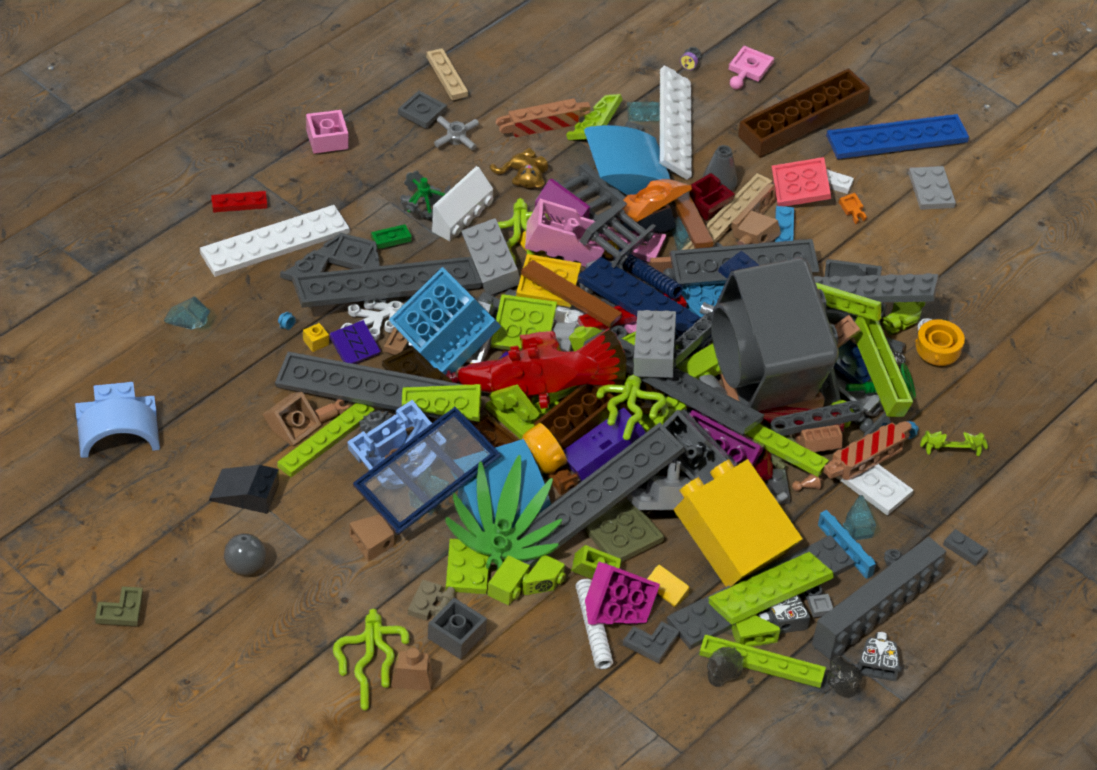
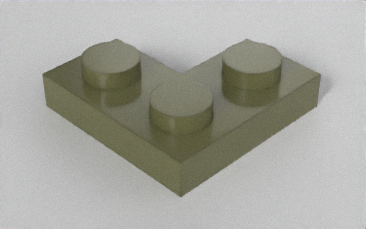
M122 587L119 603L98 602L95 623L138 626L143 588Z

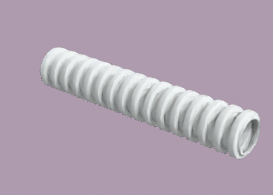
M582 579L576 583V589L594 664L598 669H606L613 664V659L604 623L588 624L585 598L592 580Z

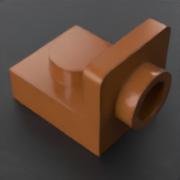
M566 467L548 476V480L550 478L553 479L552 485L560 495L569 492L578 485V475L576 473L571 475Z

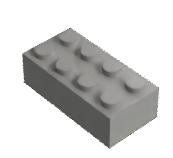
M496 218L461 231L485 293L492 295L519 285L520 276Z
M638 311L634 349V376L673 377L676 311Z

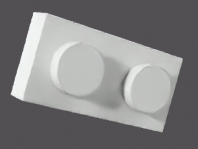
M826 170L830 189L848 194L854 178Z

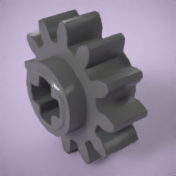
M380 410L370 412L368 416H363L364 420L359 421L361 432H370L393 417V415L388 414V411L384 413Z

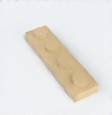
M443 48L427 52L426 57L451 100L468 97V90Z

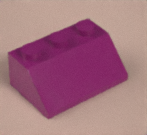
M552 178L549 179L535 201V207L539 199L576 209L581 217L589 219L590 206Z

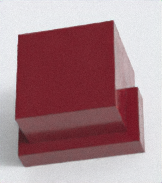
M712 173L692 183V189L689 191V195L700 216L706 221L712 219L727 203L735 198V193L725 185H720L721 180Z

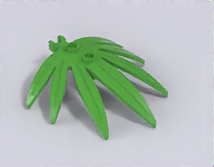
M518 455L504 483L497 506L495 524L492 523L490 493L481 461L477 471L476 492L479 516L485 532L481 530L476 520L455 493H453L454 505L469 532L448 517H446L445 522L452 533L464 545L481 554L490 555L487 559L486 569H489L491 563H495L498 566V570L502 565L501 558L506 559L508 555L517 560L526 561L542 557L556 550L559 543L530 546L549 536L561 524L562 519L556 520L517 540L538 515L553 481L550 478L527 505L514 528H511L518 506L521 485V455Z

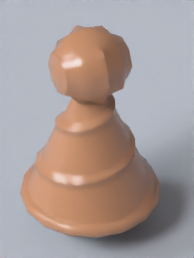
M810 474L802 482H793L792 488L794 491H800L802 487L819 490L822 477Z

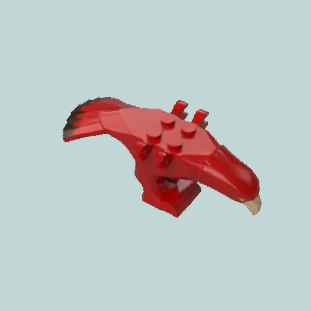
M610 328L577 351L572 352L561 351L555 332L544 331L520 335L522 351L519 350L518 346H511V350L508 351L509 355L498 360L471 363L465 367L461 366L456 370L462 385L480 384L481 392L492 393L503 388L518 385L530 401V395L539 394L540 408L545 409L549 408L548 404H550L548 393L558 392L583 384L602 386L623 385L624 380H626L627 360L621 342Z

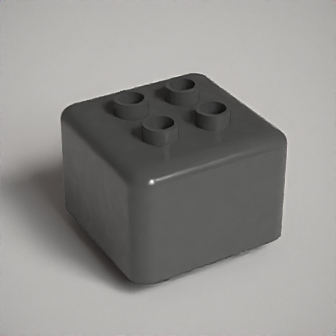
M793 258L731 271L712 311V339L722 375L728 385L735 388L739 402L756 411L814 399L838 360V334L835 326L829 324L825 312V295L821 289H817L810 265L804 258Z

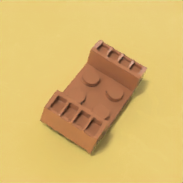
M819 392L812 400L786 406L817 409L824 406V397ZM838 425L806 429L792 434L799 445L814 453L842 448V432Z

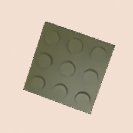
M627 498L616 503L584 528V531L602 552L620 558L621 562L664 541L663 534L642 510H638Z

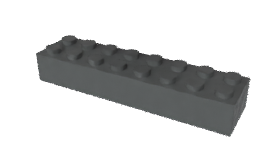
M927 537L819 618L812 645L829 660L836 655L840 656L846 647L850 644L854 645L863 634L867 635L876 624L883 623L888 615L896 613L901 605L905 602L909 603L918 592L922 593L931 582L938 581L942 575L941 570L945 564L944 559L947 551L930 537Z

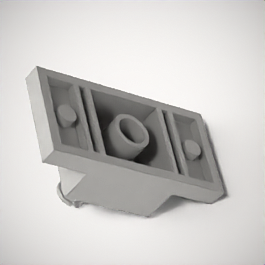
M673 460V463L670 462L668 464L667 476H652L647 480V491L645 489H635L627 495V499L638 510H673L684 499L679 490L691 480L686 476H679L681 462Z

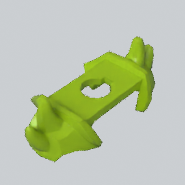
M926 431L920 442L921 447L926 444L928 455L931 454L933 447L938 449L940 447L971 448L976 450L977 456L981 454L982 445L985 449H988L987 440L983 433L974 436L964 432L966 440L964 442L945 441L947 434H941V431L933 434Z

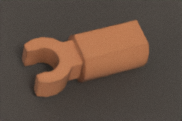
M338 399L335 404L331 403L314 412L322 423L336 417L338 414H342L349 409V405L343 406L344 400Z

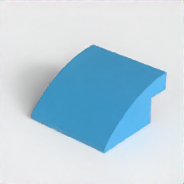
M610 125L592 126L584 129L600 178L626 195L637 194L646 188L651 181L670 179L667 168L660 164V149L657 140L650 134L629 127Z
M443 267L389 319L413 347L434 368H438L443 374H447L448 370L456 372L501 327Z
M524 439L496 447L495 449L500 452L501 457L484 470L490 493L493 524H495L497 506L504 483L518 455H521V485L518 506L511 528H514L527 505L545 485L535 459ZM483 451L454 460L453 462L466 473L487 457L488 454ZM452 473L454 479L457 480L458 478ZM475 476L458 489V498L471 513L481 530L485 532L478 511L477 476ZM548 495L539 513L551 505Z

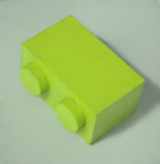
M508 555L489 581L487 596L510 605L513 599L516 600L520 595L523 581L529 574L530 565Z

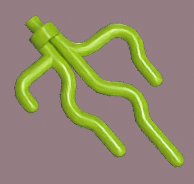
M522 198L517 199V202L513 205V217L510 220L497 222L500 229L509 228L514 225L513 237L506 244L515 265L516 259L515 255L511 252V248L520 239L521 226L526 231L527 221L533 213L528 212V205ZM527 249V254L534 255V251Z
M634 375L626 379L625 385H604L598 389L596 394L597 398L602 399L607 392L622 393L610 399L607 404V409L610 412L607 421L609 426H613L616 422L618 410L615 405L628 399L627 406L635 414L627 421L623 433L624 440L631 438L635 423L640 421L643 416V411L635 404L637 397L658 401L650 410L649 417L652 420L656 419L658 411L666 405V398L663 394L640 390L641 379Z
M370 609L369 614L365 617V630L362 634L341 637L333 646V654L339 663V674L345 676L347 674V660L341 651L342 646L366 641V653L357 662L354 669L355 677L360 683L361 709L364 711L369 708L368 679L363 674V668L373 658L374 641L376 646L386 654V659L381 667V685L384 688L390 685L389 670L394 662L395 655L393 649L383 641L382 635L400 634L401 642L403 644L409 643V633L406 628L402 626H382V617L377 614L376 609Z

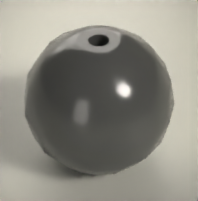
M248 533L235 535L225 546V564L235 574L242 576L254 574L265 562L266 550L264 544L255 535Z

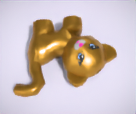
M527 148L525 151L512 156L501 168H498L495 164L490 165L491 171L497 175L504 174L510 168L519 170L517 176L512 179V184L521 185L526 188H542L544 186L542 173L548 170L546 159L542 156L536 158V154L531 148Z

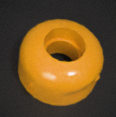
M941 319L929 320L919 328L918 336L915 340L918 355L929 364L936 366L950 365L960 357L965 337L962 330L952 322Z
M538 423L523 434L522 439L528 445L540 472L551 474L559 467L567 464V458L561 446L543 424Z

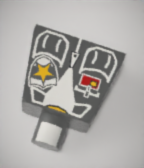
M798 595L764 610V613L757 615L780 628L779 634L807 630L810 616Z
M884 632L876 633L875 638H867L856 675L896 681L899 671L897 643L888 641V635Z

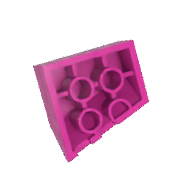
M598 562L585 598L588 624L646 623L660 584L614 566Z

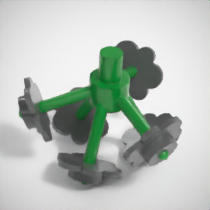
M418 171L409 172L406 174L404 184L408 190L413 191L417 188V191L413 196L401 195L400 199L402 201L400 203L407 212L418 215L421 211L417 208L418 200L420 197H423L422 201L426 203L427 211H422L420 216L432 219L433 209H431V206L441 199L440 196L443 197L450 191V185L445 188L443 193L439 188L430 186L428 179L424 178Z

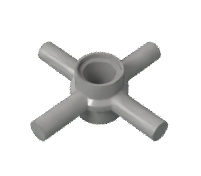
M442 116L438 117L437 122L447 129V135L434 141L436 147L450 142L453 145L464 143L471 150L476 148V144L466 137V132L479 125L477 119L464 125L459 121L449 123Z

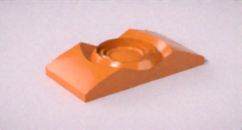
M671 179L651 181L646 188L637 194L626 196L623 200L627 203L624 208L625 214L638 222L692 189L691 185Z

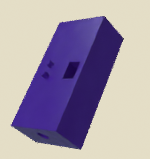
M625 408L618 411L616 422L613 426L608 425L607 419L563 450L567 458V466L574 474L578 475V479L581 482L645 434L643 427L637 422L634 425L631 438L629 440L623 439L627 421L632 416Z

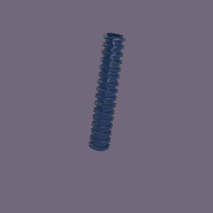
M630 254L622 264L624 269L672 299H676L682 294L683 286L633 256V254Z

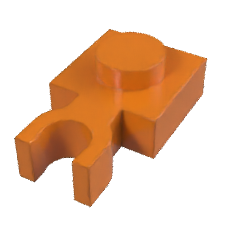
M856 193L839 199L838 202L847 216L852 214L855 225L859 222L858 217L862 218L863 222L866 221L867 216L862 211L864 206Z

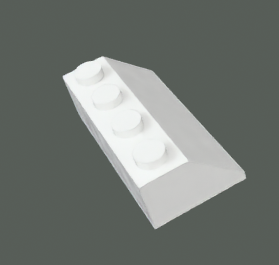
M476 166L433 205L432 232L448 241L458 236L464 227L469 226L471 221L493 202V188L479 167Z

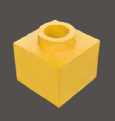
M318 323L303 330V341L314 352L329 345V334Z

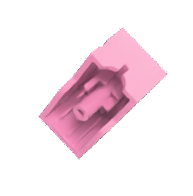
M539 199L527 221L525 249L535 252L543 250L548 256L556 257L559 255L565 261L571 262L576 260L581 263V266L585 267L587 263L601 257L604 252V248L595 241H590L586 245L580 242L584 232L595 222L594 220L581 217L576 209Z

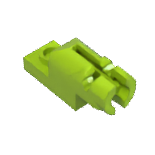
M894 302L892 313L883 318L885 321L882 324L885 331L889 335L898 333L899 329L904 330L906 327L919 322L921 309L925 306V302Z

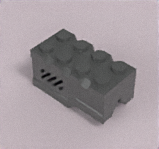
M677 410L663 424L684 447L685 452L674 460L681 462L680 469L692 480L699 477L704 485L713 480L710 471L730 459L734 467L739 465L696 422L687 410Z

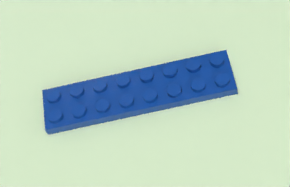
M958 114L827 130L826 134L837 159L965 143L969 140V136Z

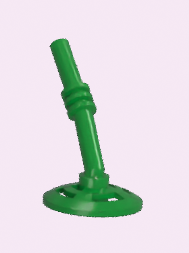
M902 363L900 368L901 375L912 400H915L916 393L907 365ZM873 382L846 384L845 386L847 392L864 391L865 393H877Z

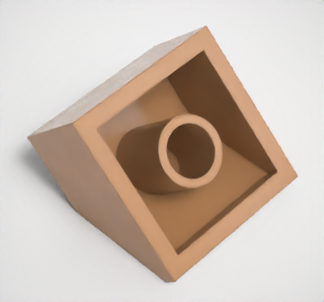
M303 392L288 395L263 414L272 431L291 446L322 425Z

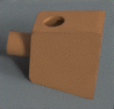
M750 211L737 229L740 239L737 244L746 245L771 242L781 234L778 220Z
M380 515L349 523V536L368 562L394 546L395 531Z
M416 648L398 652L393 667L391 687L431 691L433 670L429 654L419 653Z

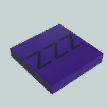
M364 320L329 334L343 362L357 364L377 356L381 352Z

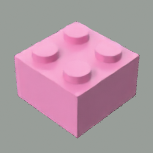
M341 110L306 114V130L313 154L348 149V131Z

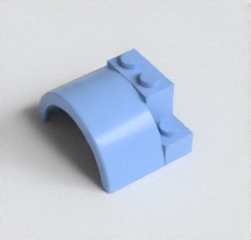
M133 382L95 385L94 402L75 403L81 458L89 457L91 447L98 440L117 433H130L141 436L150 443L152 451L160 450L154 396L135 397Z
M411 400L397 409L396 415L370 432L365 433L363 431L347 442L348 450L359 463L363 462L367 469L371 470L383 461L392 449H399L432 423L414 401ZM414 427L413 431L408 436L406 428ZM438 431L431 438L444 451L446 440ZM422 443L406 455L408 462L400 465V468L415 482L426 474L439 458L425 443ZM390 468L376 478L386 490H397L406 486Z

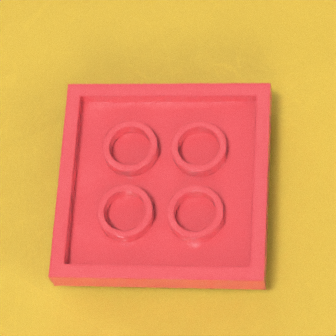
M824 157L772 166L778 206H791L831 199Z

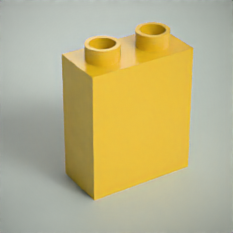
M730 459L722 462L710 471L713 480L705 485L699 477L690 481L679 490L684 499L673 509L725 587H731L739 580L759 571L789 552L803 539L748 459L735 467Z

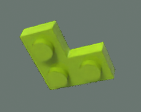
M518 385L494 391L489 395L490 400L499 411L513 408L523 422L536 419L540 414Z

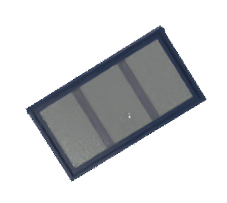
M453 407L353 482V487L388 523L395 533L399 535L477 476L480 461L483 463L485 470L498 460L501 454L456 407Z

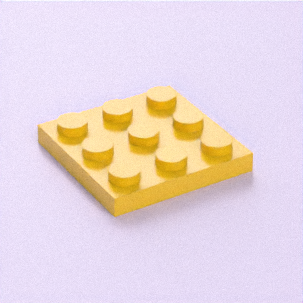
M530 254L526 255L523 268L534 260L577 286L581 263ZM521 275L516 296L555 301L557 305L571 307L570 303Z

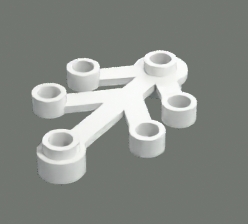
M375 300L364 301L366 309L375 308L382 311L360 309L357 304H351L348 307V314L352 317H367L363 320L367 326L373 324L369 331L374 340H377L380 337L383 318L389 316L390 319L404 304L399 301H392L387 304L375 302ZM387 320L384 329L386 332L391 333L395 326ZM345 323L341 328L347 327L352 324Z

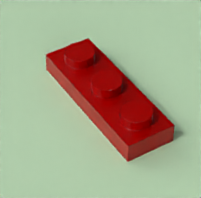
M266 191L211 195L213 213L267 209Z

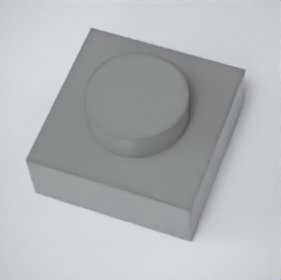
M828 594L808 597V604L813 617L823 616L833 609Z

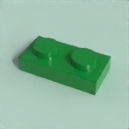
M406 224L371 232V238L376 242L377 249L412 242V236Z

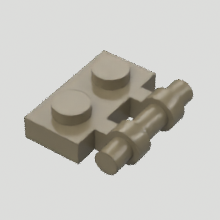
M422 579L408 608V615L426 621L429 615L435 617L454 598L455 589L448 587L446 592L442 593V585ZM436 601L441 602L440 605L434 606Z

